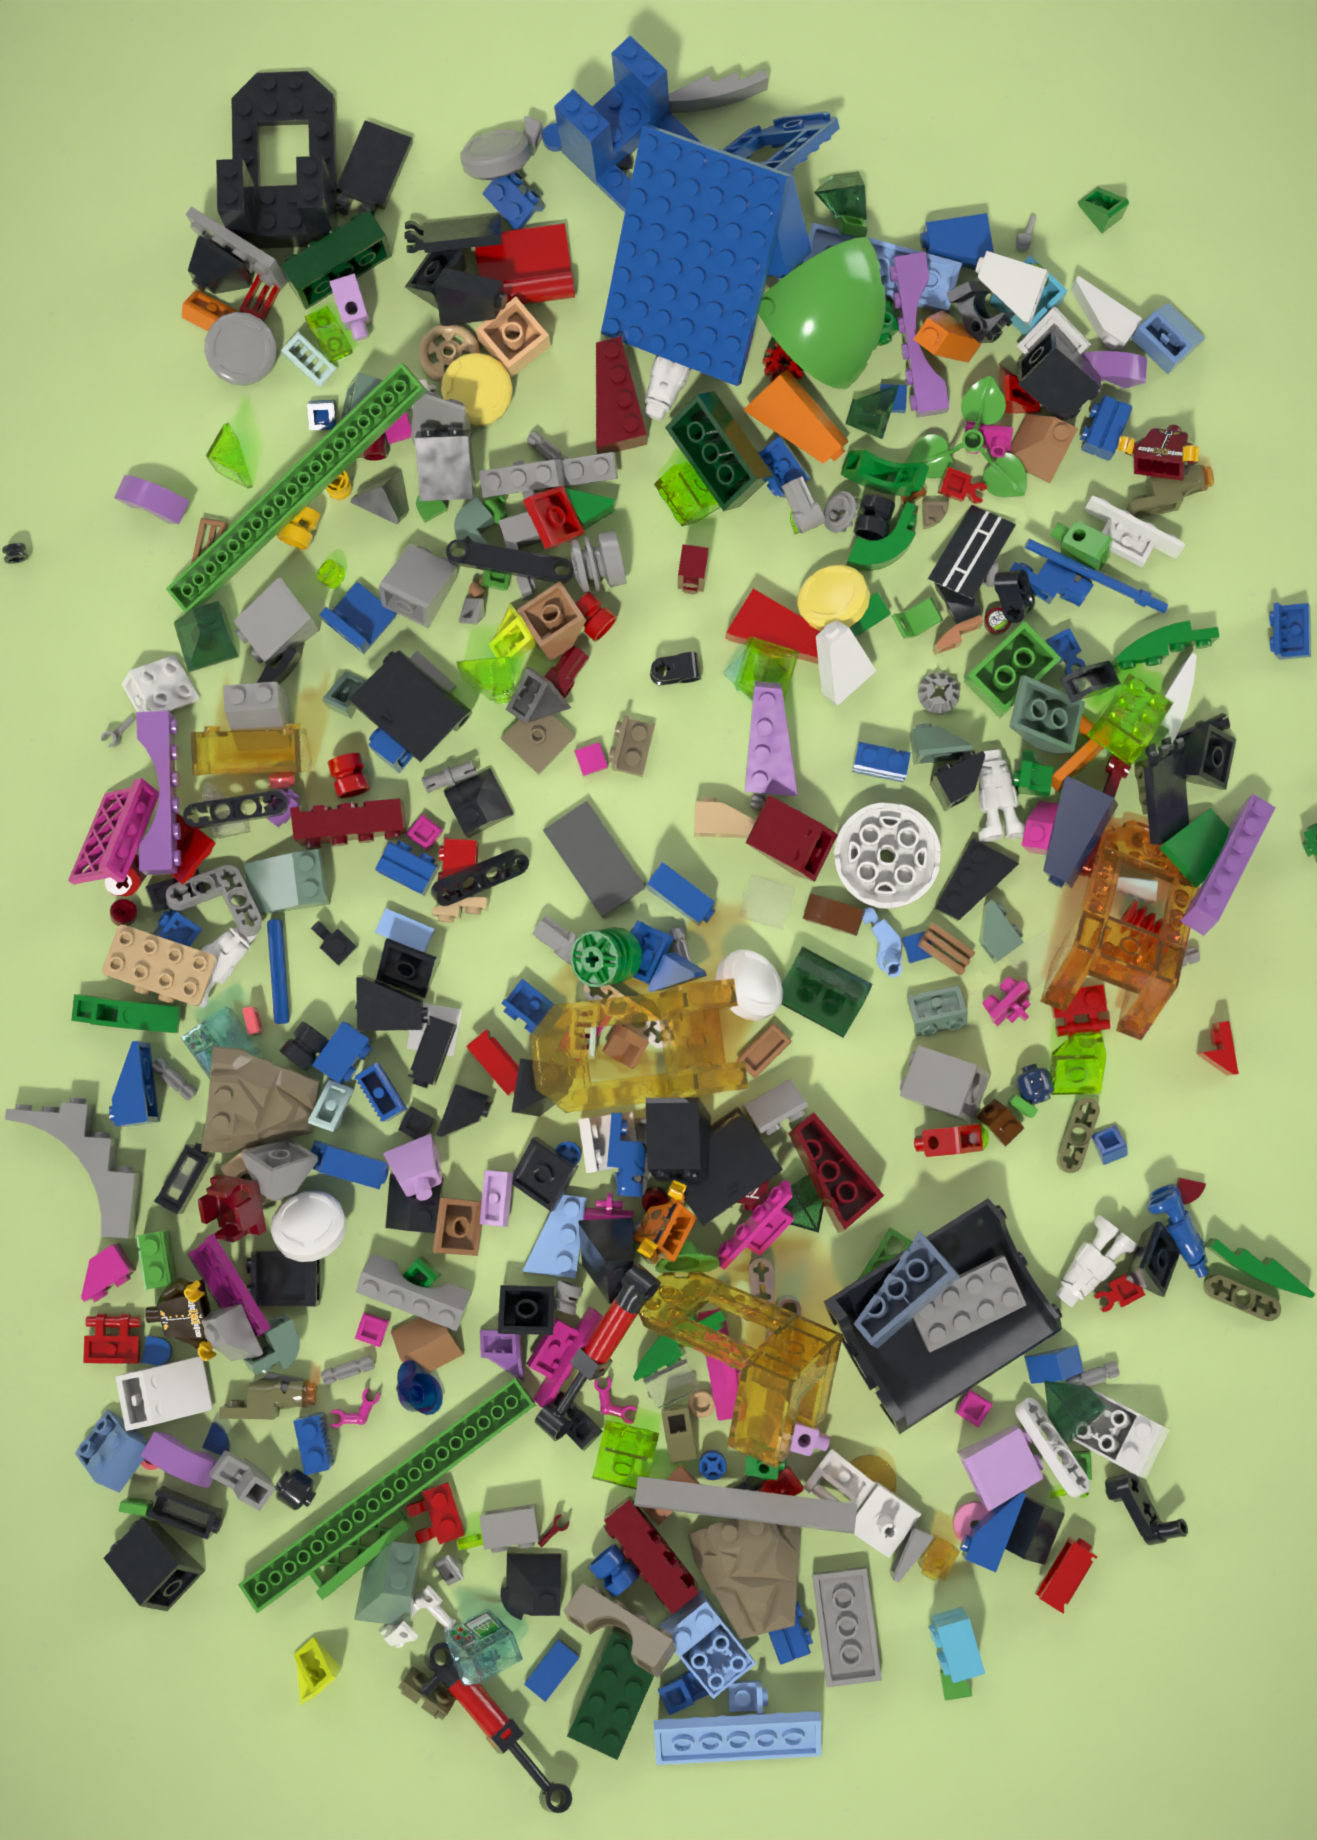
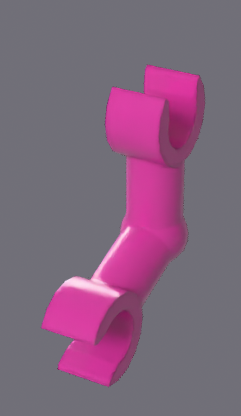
M607 1377L608 1386L601 1389L596 1378L594 1387L599 1392L601 1413L620 1417L628 1424L634 1423L633 1420L625 1417V1412L629 1409L637 1411V1408L633 1405L622 1407L611 1404L609 1393L612 1384L611 1379Z
M368 1387L362 1393L363 1403L359 1412L345 1413L341 1409H335L330 1413L340 1414L341 1421L340 1423H332L330 1426L337 1428L343 1424L364 1425L367 1422L373 1405L379 1402L381 1393L376 1395L374 1401H370L367 1398V1393L370 1389Z

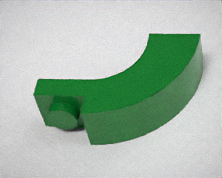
M851 450L847 454L840 475L875 491L896 496H910L913 491H921L929 466L923 462H892L877 457L867 450Z
M906 502L895 529L887 537L876 541L857 537L846 566L855 568L857 571H874L885 568L899 560L911 546L916 534L910 531L918 516L913 514L916 505Z

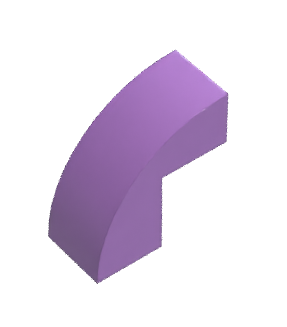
M1094 351L1082 354L1085 360L1100 375L1101 381L1106 380L1124 389L1146 383L1147 358L1144 356L1119 351Z
M124 475L114 499L130 508L143 509L168 524H179L190 502L164 487L130 475Z
M154 1431L140 1455L163 1471L186 1482L209 1488L214 1480L209 1472L218 1461L206 1452L191 1450L169 1433Z

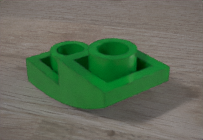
M878 591L870 595L868 608L862 618L850 627L855 637L891 614Z

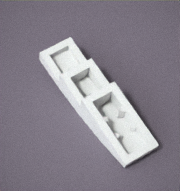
M1191 653L1185 659L1159 701L1168 708L1155 730L1163 734L1156 746L1158 754V747L1161 746L1162 739L1171 737V743L1174 742L1187 711L1195 675L1197 655Z

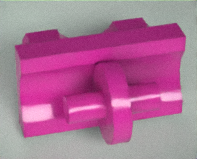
M967 421L965 432L973 429L975 422ZM980 423L978 431L983 435V448L991 449L993 457L1003 458L1006 452H1010L1013 428Z
M1008 976L1000 985V989L1007 996L1000 1001L991 994L983 1001V1007L988 1012L992 1023L997 1027L1006 1018L1011 1023L1018 1017L1023 1021L1029 1018L1025 1012L1031 1005L1026 1000L1031 994L1027 983L1023 980L1019 983Z
M607 1193V1200H596V1208H585L584 1220L633 1217L634 1210H617L623 1209V1201H613V1193Z

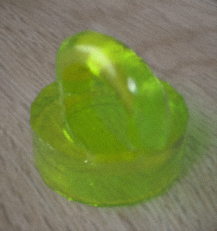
M333 559L326 560L320 566L317 573V580L331 589L339 587L345 578V568Z

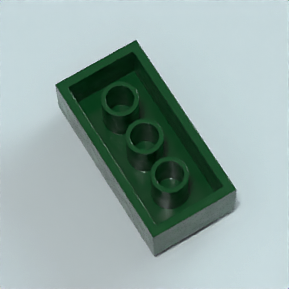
M367 210L364 213L354 215L350 222L342 227L333 228L320 241L315 240L311 242L299 254H292L287 257L284 263L281 264V268L289 286L305 310L333 293L329 281L355 274L356 278L390 258L392 253L385 233L371 212Z
M715 391L697 394L665 427L723 512L741 507L773 476Z
M612 1627L568 1727L567 1737L618 1760L654 1675L635 1664L631 1655L633 1645L631 1635L621 1628Z

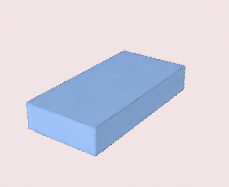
M385 908L375 933L425 952L435 929Z

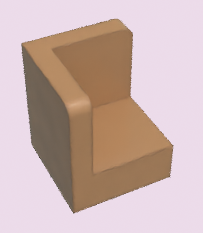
M617 1024L602 1051L620 1063L634 1069L649 1041Z

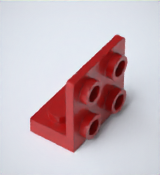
M176 813V822L180 824L181 838L177 840V850L181 852L182 862L181 866H177L178 873L170 875L184 885L187 880L194 876L201 862L211 854L216 842L200 829L190 827L184 821L183 816Z

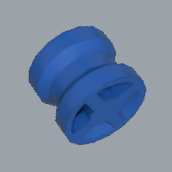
M570 1141L562 1142L555 1149L575 1164H578L581 1160V1150L576 1143Z
M708 1450L702 1454L699 1459V1469L702 1476L714 1481L724 1475L726 1472V1462L722 1453L717 1450Z

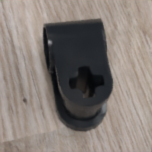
M1025 570L998 572L995 575L994 587L1005 618L1012 623L1021 622L1025 618L1026 613L1030 612L1035 606V599L1030 588L1027 572Z
M685 652L657 658L651 665V680L659 686L691 683L701 680L697 652ZM659 667H663L664 671H666V676H661V673L658 672Z

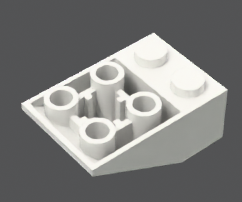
M199 1356L115 1376L126 1431L213 1410L205 1364Z
M1089 1388L1066 1437L1135 1475L1146 1479L1170 1429Z

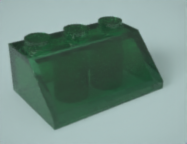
M802 946L782 982L783 998L781 1005L844 1038L865 1003L873 984Z

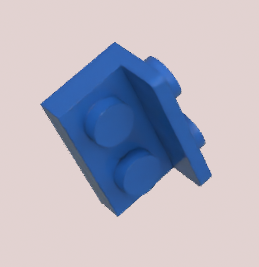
M170 909L169 912L165 911L158 919L157 924L159 926L153 935L190 947L202 928L181 915L178 911Z

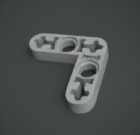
M232 865L221 866L187 880L184 885L180 882L169 886L166 891L167 905L177 911L222 896L241 934L254 936L261 930V915L240 871ZM228 874L229 877H233V889L230 890V884L227 880H224V875ZM205 882L211 886V889L207 893H200L196 890V886L199 883ZM191 887V892L194 897H190V893H188V888ZM178 893L180 896H183V900L178 901L177 898H174V894ZM236 895H241L247 901L242 906H236L231 902V899ZM247 912L249 920L251 922L254 921L253 927H250L248 924H245V916L243 913Z

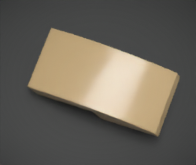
M487 897L465 898L449 906L439 905L433 908L432 915L438 917V922L454 923V919H461V909H465L467 914L477 915L481 914V910L488 911L489 900Z

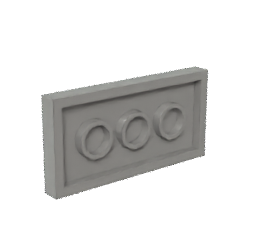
M192 206L185 215L191 223L190 228L197 233L198 237L201 235L242 262L247 273L251 274L254 272L259 274V279L267 286L272 287L276 285L281 290L284 288L288 281L276 259Z
M1000 1255L961 1274L953 1284L915 1315L913 1320L927 1351L932 1352L1026 1306V1303L1005 1256Z
M866 1566L812 1573L827 1688L882 1681Z

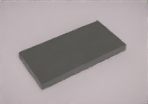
M587 801L543 830L602 918L646 889Z

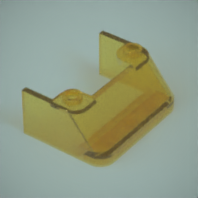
M284 724V729L246 731H220V726H204V732H191L193 776L267 772L302 773L312 771L306 729H301L300 724Z

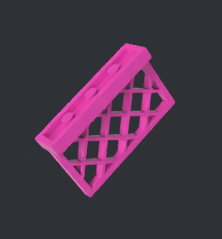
M143 778L135 779L130 788L104 794L68 879L73 885L112 878L117 883L125 881L159 797V792ZM121 808V810L114 817H112Z

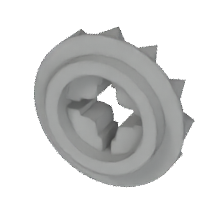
M842 491L834 494L829 499L823 512L826 521L824 525L829 531L836 534L838 532L845 533L847 527L853 526L852 520L858 517L856 510L859 508V505L856 503V497L849 492ZM845 510L844 515L839 516V514H837V512Z
M937 671L927 675L919 685V701L929 712L935 714L949 712L959 701L960 689L957 680L953 679L949 673ZM934 685L939 689L948 687L943 694L944 699L940 696L930 698L935 692Z

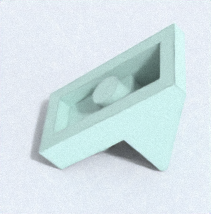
M328 1080L308 1123L332 1132L339 1129L343 1113L353 1095V1088Z

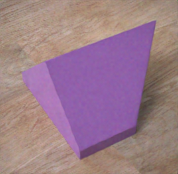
M498 1329L480 1330L481 1358L489 1359L524 1382L522 1334H498Z

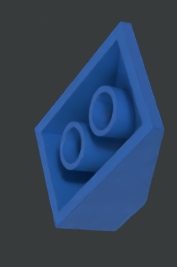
M132 1041L111 1099L112 1106H109L110 1120L114 1122L116 1127H130L160 1122L154 1071L151 1070L153 1062L150 1043L142 1041Z

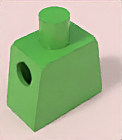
M1075 521L1071 528L1058 522L1051 533V537L1061 542L1062 554L1099 572L1110 557L1113 538L1080 521Z

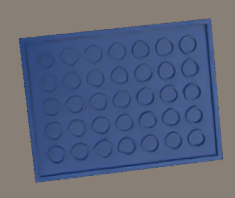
M649 124L642 125L601 334L610 338L621 336L623 343L732 385H740L744 375L791 174Z

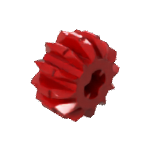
M777 342L774 344V350L770 348L766 350L767 357L763 358L762 364L766 366L764 374L771 375V383L786 370L794 378L802 379L803 369L790 358ZM784 361V363L789 364V366L785 367V365L780 364V362Z

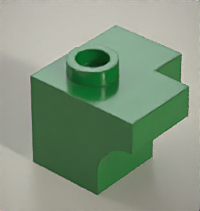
M1023 750L1020 770H1015L1013 786H1018L1017 794L1049 797L1054 767L1038 763L1034 757V751Z

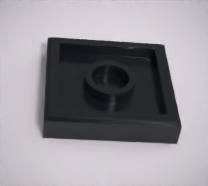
M536 1136L531 1139L513 1173L512 1185L552 1212L559 1204L579 1166Z

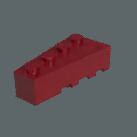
M620 336L596 342L597 454L619 452L647 445V433L622 338Z
M398 798L363 802L364 807H358V803L351 802L340 803V805H337V809H332L330 806L314 805L310 811L301 812L300 807H290L293 839L301 846H306L307 850L320 849L322 844L332 843V846L348 845L350 840H358L359 843L374 842V837L385 836V840L401 838L400 834L407 833L404 804Z

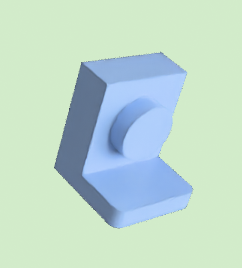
M761 1680L735 1681L728 1686L729 1712L757 1711V1715L763 1714V1706H768L767 1689H762Z

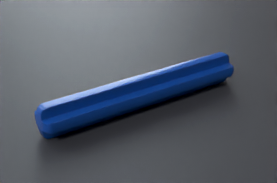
M272 919L267 921L274 1022L275 1024H287L290 1020L283 925L281 920Z

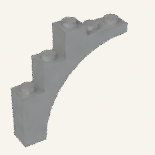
M70 1097L69 1103L61 1102L60 1113H58L59 1107L42 1106V1111H32V1105L16 1104L15 1109H6L5 1120L26 1123L46 1131L63 1142L78 1157L88 1172L98 1196L101 1212V1236L134 1238L141 1173L133 1172V1167L117 1166L116 1171H114L118 1139L109 1138L110 1133L93 1132V1137H91L94 1105L86 1104V1099Z

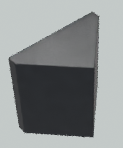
M460 250L429 252L407 282L405 288L438 309L435 284L445 268L462 272L466 270L464 254Z
M387 938L384 943L376 980L426 998L441 960Z
M1156 1221L1142 1232L1138 1242L1139 1247L1134 1253L1125 1279L1158 1296L1165 1297L1180 1252L1174 1239L1162 1222Z
M1025 1496L1005 1549L1022 1559L1045 1565L1065 1513Z

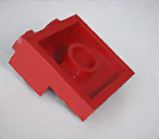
M563 486L529 496L523 500L545 549L569 543L571 540L585 534Z

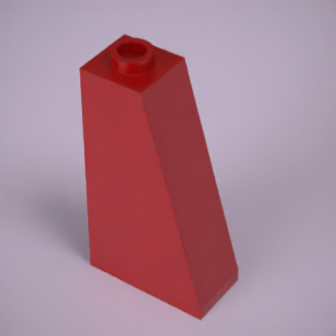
M753 588L728 628L725 639L818 664L816 636L820 631L810 626L803 617Z

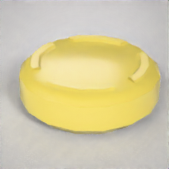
M481 353L462 355L453 361L444 373L441 385L443 400L455 399L462 402L467 409L471 426L474 427L491 425L503 417L510 406L513 390L510 375L502 363L490 355Z
M830 565L817 570L805 580L799 590L797 605L800 615L810 626L820 632L826 625L836 620L850 628L862 618L867 610L870 592L864 577L855 568L846 565Z

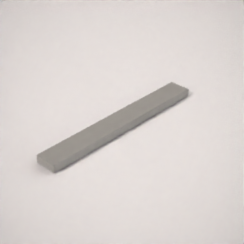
M639 1476L634 1505L638 1507L850 1534L855 1533L857 1504Z

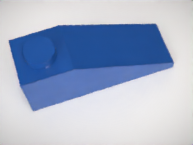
M1024 1491L995 1507L971 1529L969 1535H964L960 1550L963 1551L961 1555L965 1560L993 1572L997 1571L1025 1499L1026 1493Z

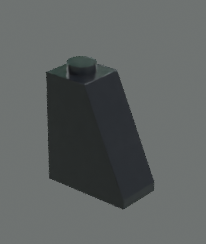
M445 268L435 284L440 325L442 326L496 319L501 309L503 310L507 304V294L504 292L503 281Z
M358 975L356 977L357 1031L422 1030L424 1023H428V1007H423V1000L366 975Z

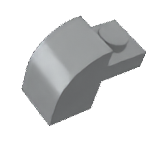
M226 1450L209 1472L211 1478L233 1489L239 1500L259 1511L276 1489L272 1480L259 1467L246 1458L242 1460Z

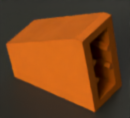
M944 310L929 316L913 339L933 355L967 363L970 362L982 345V343H978L967 332L963 324Z

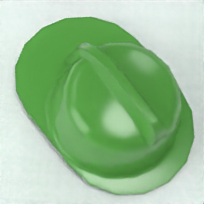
M686 1238L675 1262L661 1258V1261L655 1266V1270L664 1274L676 1272L704 1273L716 1269L720 1262L714 1256L701 1254L697 1244Z

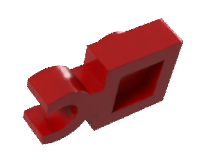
M947 467L944 471L938 493L960 502L964 501L965 496H967L970 502L980 504L983 502V499L976 496L975 490L985 491L987 486L984 483L972 484L970 483L972 475Z
M1126 1272L1107 1282L1111 1290L1107 1292L1097 1291L1093 1297L1094 1299H1099L1102 1296L1106 1297V1305L1099 1309L1102 1312H1107L1113 1308L1115 1302H1118L1120 1307H1124L1146 1294L1142 1287L1125 1279Z

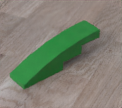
M1210 1238L1204 1245V1247L1224 1262L1251 1278L1277 1289L1309 1298L1315 1296L1313 1291L1274 1258L1265 1257L1260 1262L1246 1249L1238 1247L1233 1253L1218 1239Z

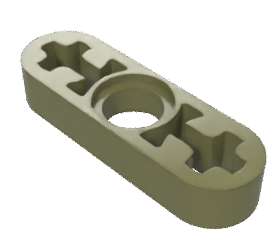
M1082 1098L1074 1104L1056 1159L1059 1169L1063 1172L1074 1173L1082 1167L1100 1113L1098 1103L1092 1098ZM1087 1102L1090 1104L1089 1108L1093 1110L1092 1114L1086 1115L1084 1121L1090 1122L1089 1127L1082 1123H1075L1076 1118L1082 1120L1084 1112L1080 1110V1106H1086ZM1079 1127L1084 1130L1085 1139L1083 1142L1075 1143L1071 1139V1132L1074 1128ZM1067 1144L1073 1147H1081V1152L1074 1151L1073 1154L1076 1164L1070 1165L1067 1168V1163L1063 1161L1064 1156H1069L1072 1150L1066 1148Z
M1217 1274L1208 1276L1204 1281V1292L1212 1299L1265 1321H1274L1281 1314L1279 1301L1269 1295ZM1220 1280L1222 1287L1230 1289L1229 1295L1220 1291L1214 1294V1289L1211 1287L1212 1282L1217 1283ZM1240 1290H1245L1249 1294V1301L1243 1306L1238 1305L1235 1300V1295ZM1270 1301V1307L1274 1308L1273 1312H1267L1264 1315L1265 1311L1254 1306L1255 1302L1268 1304Z

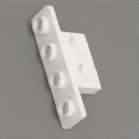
M1092 496L1084 508L1085 512L1106 522L1102 533L1113 538L1111 552L1141 568L1153 547L1173 558H1177L1185 547V543L1181 542L1176 536L1156 529L1153 524L1135 518L1130 512L1114 507L1103 498Z

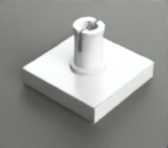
M876 1481V1485L857 1509L854 1535L890 1558L921 1516V1513L918 1509Z

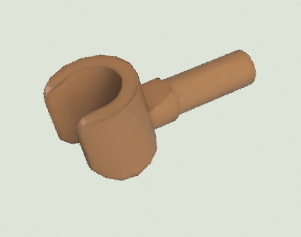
M482 578L470 584L469 595L472 598H482L486 594V591L481 586Z

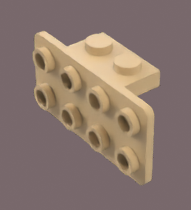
M120 925L116 930L105 959L102 973L135 986L133 991L146 996H149L150 992L159 994L158 1000L173 1004L174 1000L199 1006L202 1003L217 958L212 954L126 925Z

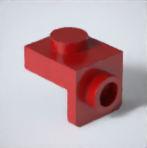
M787 1465L785 1470H780L777 1480H764L761 1483L759 1492L796 1496L803 1491L804 1487L790 1466Z

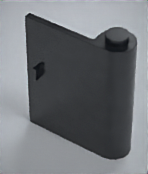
M401 650L397 652L391 651L384 658L383 665L348 698L349 703L420 763L452 730L458 731L472 714L471 709Z
M737 1106L711 1124L707 1178H698L697 1181L672 1178L671 1181L676 1180L687 1185L683 1193L684 1199L704 1226L783 1169Z

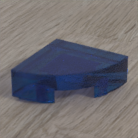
M214 1421L202 1448L220 1456L225 1450L231 1451V1444L224 1427Z

